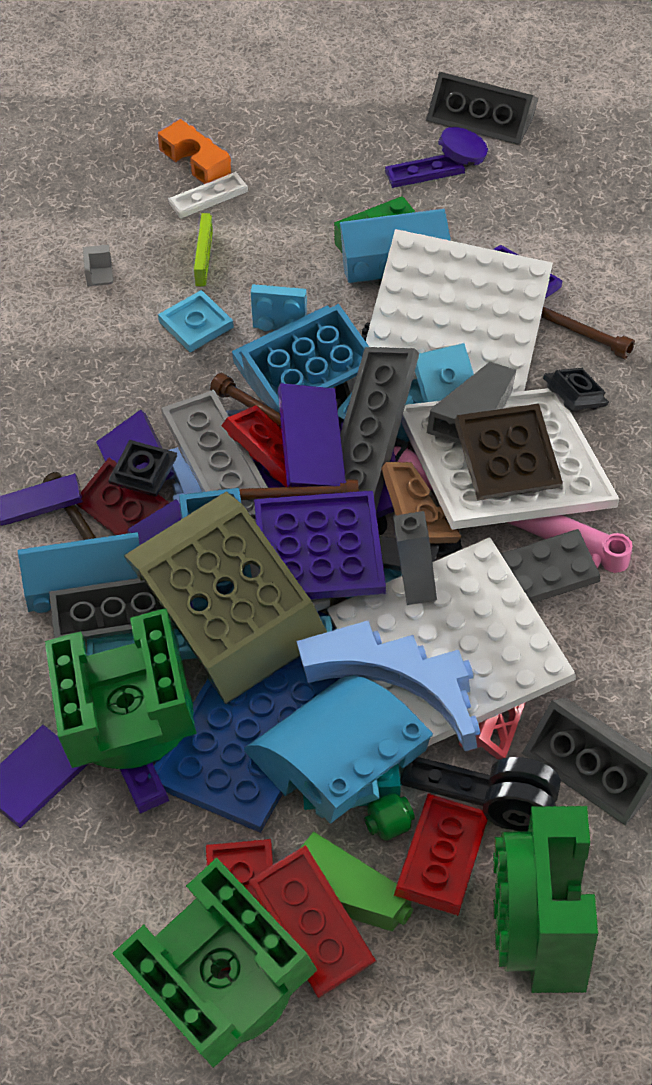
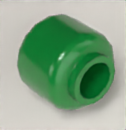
M396 793L387 794L369 803L367 808L368 816L364 817L369 833L371 835L377 834L384 841L391 840L408 832L411 829L412 820L415 819L408 799L405 796L400 797Z

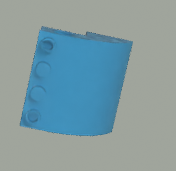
M350 675L338 679L247 745L244 751L285 796L298 788L331 824L352 808L356 803L358 793L396 764L404 768L427 750L433 733L403 702L388 690L364 677Z

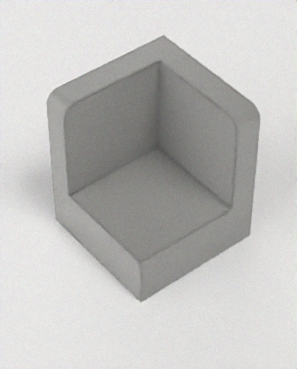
M109 245L83 247L87 286L112 284L113 272Z

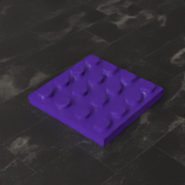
M373 491L254 499L256 524L310 600L386 594Z

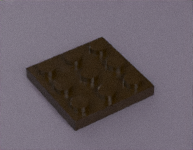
M539 403L456 416L454 421L477 501L560 488L563 484Z

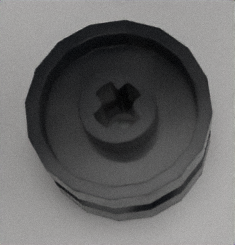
M524 757L500 759L491 768L488 783L489 789L486 791L483 813L489 821L500 828L528 832L531 808L556 806L555 802L558 799L561 779L558 773L549 765L534 759Z

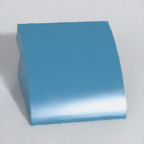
M337 304L331 308L328 305L239 347L232 351L234 364L252 390L267 406L280 413L278 398L280 383L334 388L357 376L364 349L369 346L342 307Z

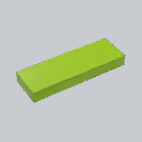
M201 213L194 264L195 286L205 287L207 283L213 236L212 215L210 213Z

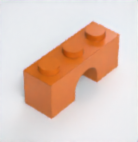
M179 119L158 132L159 150L175 162L184 157L192 156L190 157L192 175L202 183H209L231 173V158L228 152L220 149L209 138L204 137L193 126L188 125L183 120Z

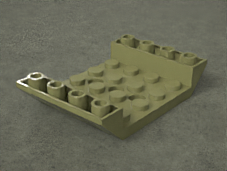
M227 491L124 555L140 581L144 580L163 609L167 608L170 619L207 671L208 680L225 704L300 657L296 641L327 632L308 595L243 504ZM253 564L259 567L260 573L254 578H248L243 574V568ZM222 581H229L234 585V590L230 594H221L216 589L217 585ZM202 597L208 601V606L203 611H195L190 606L192 600Z

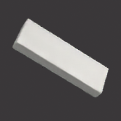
M237 172L168 198L170 206L181 219L248 192V186Z

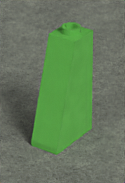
M314 831L301 846L306 845L351 919L393 932L399 923L404 925L411 917L413 907H411L412 901L394 896L397 883Z

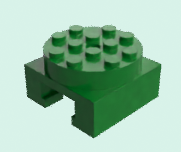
M167 608L130 618L135 643L87 656L85 639L81 631L45 641L58 738L72 768L89 763L112 769L140 767L160 760L176 747L184 737L197 734L193 717V701L186 683L178 639Z
M587 806L532 807L528 832H502L501 837H495L493 872L496 873L495 899H493V918L496 919L495 950H498L499 967H504L506 972L530 971L531 993L587 992L598 937L595 894H581L585 861L588 859L590 848ZM565 899V901H552V900Z
M218 858L213 860L186 885L196 899L156 936L145 925H142L112 953L213 1068L240 1043L256 1038L269 1029L284 1012L291 995L317 971L316 966L303 948ZM223 968H231L228 974L232 979L231 982L227 977L217 979L219 972Z

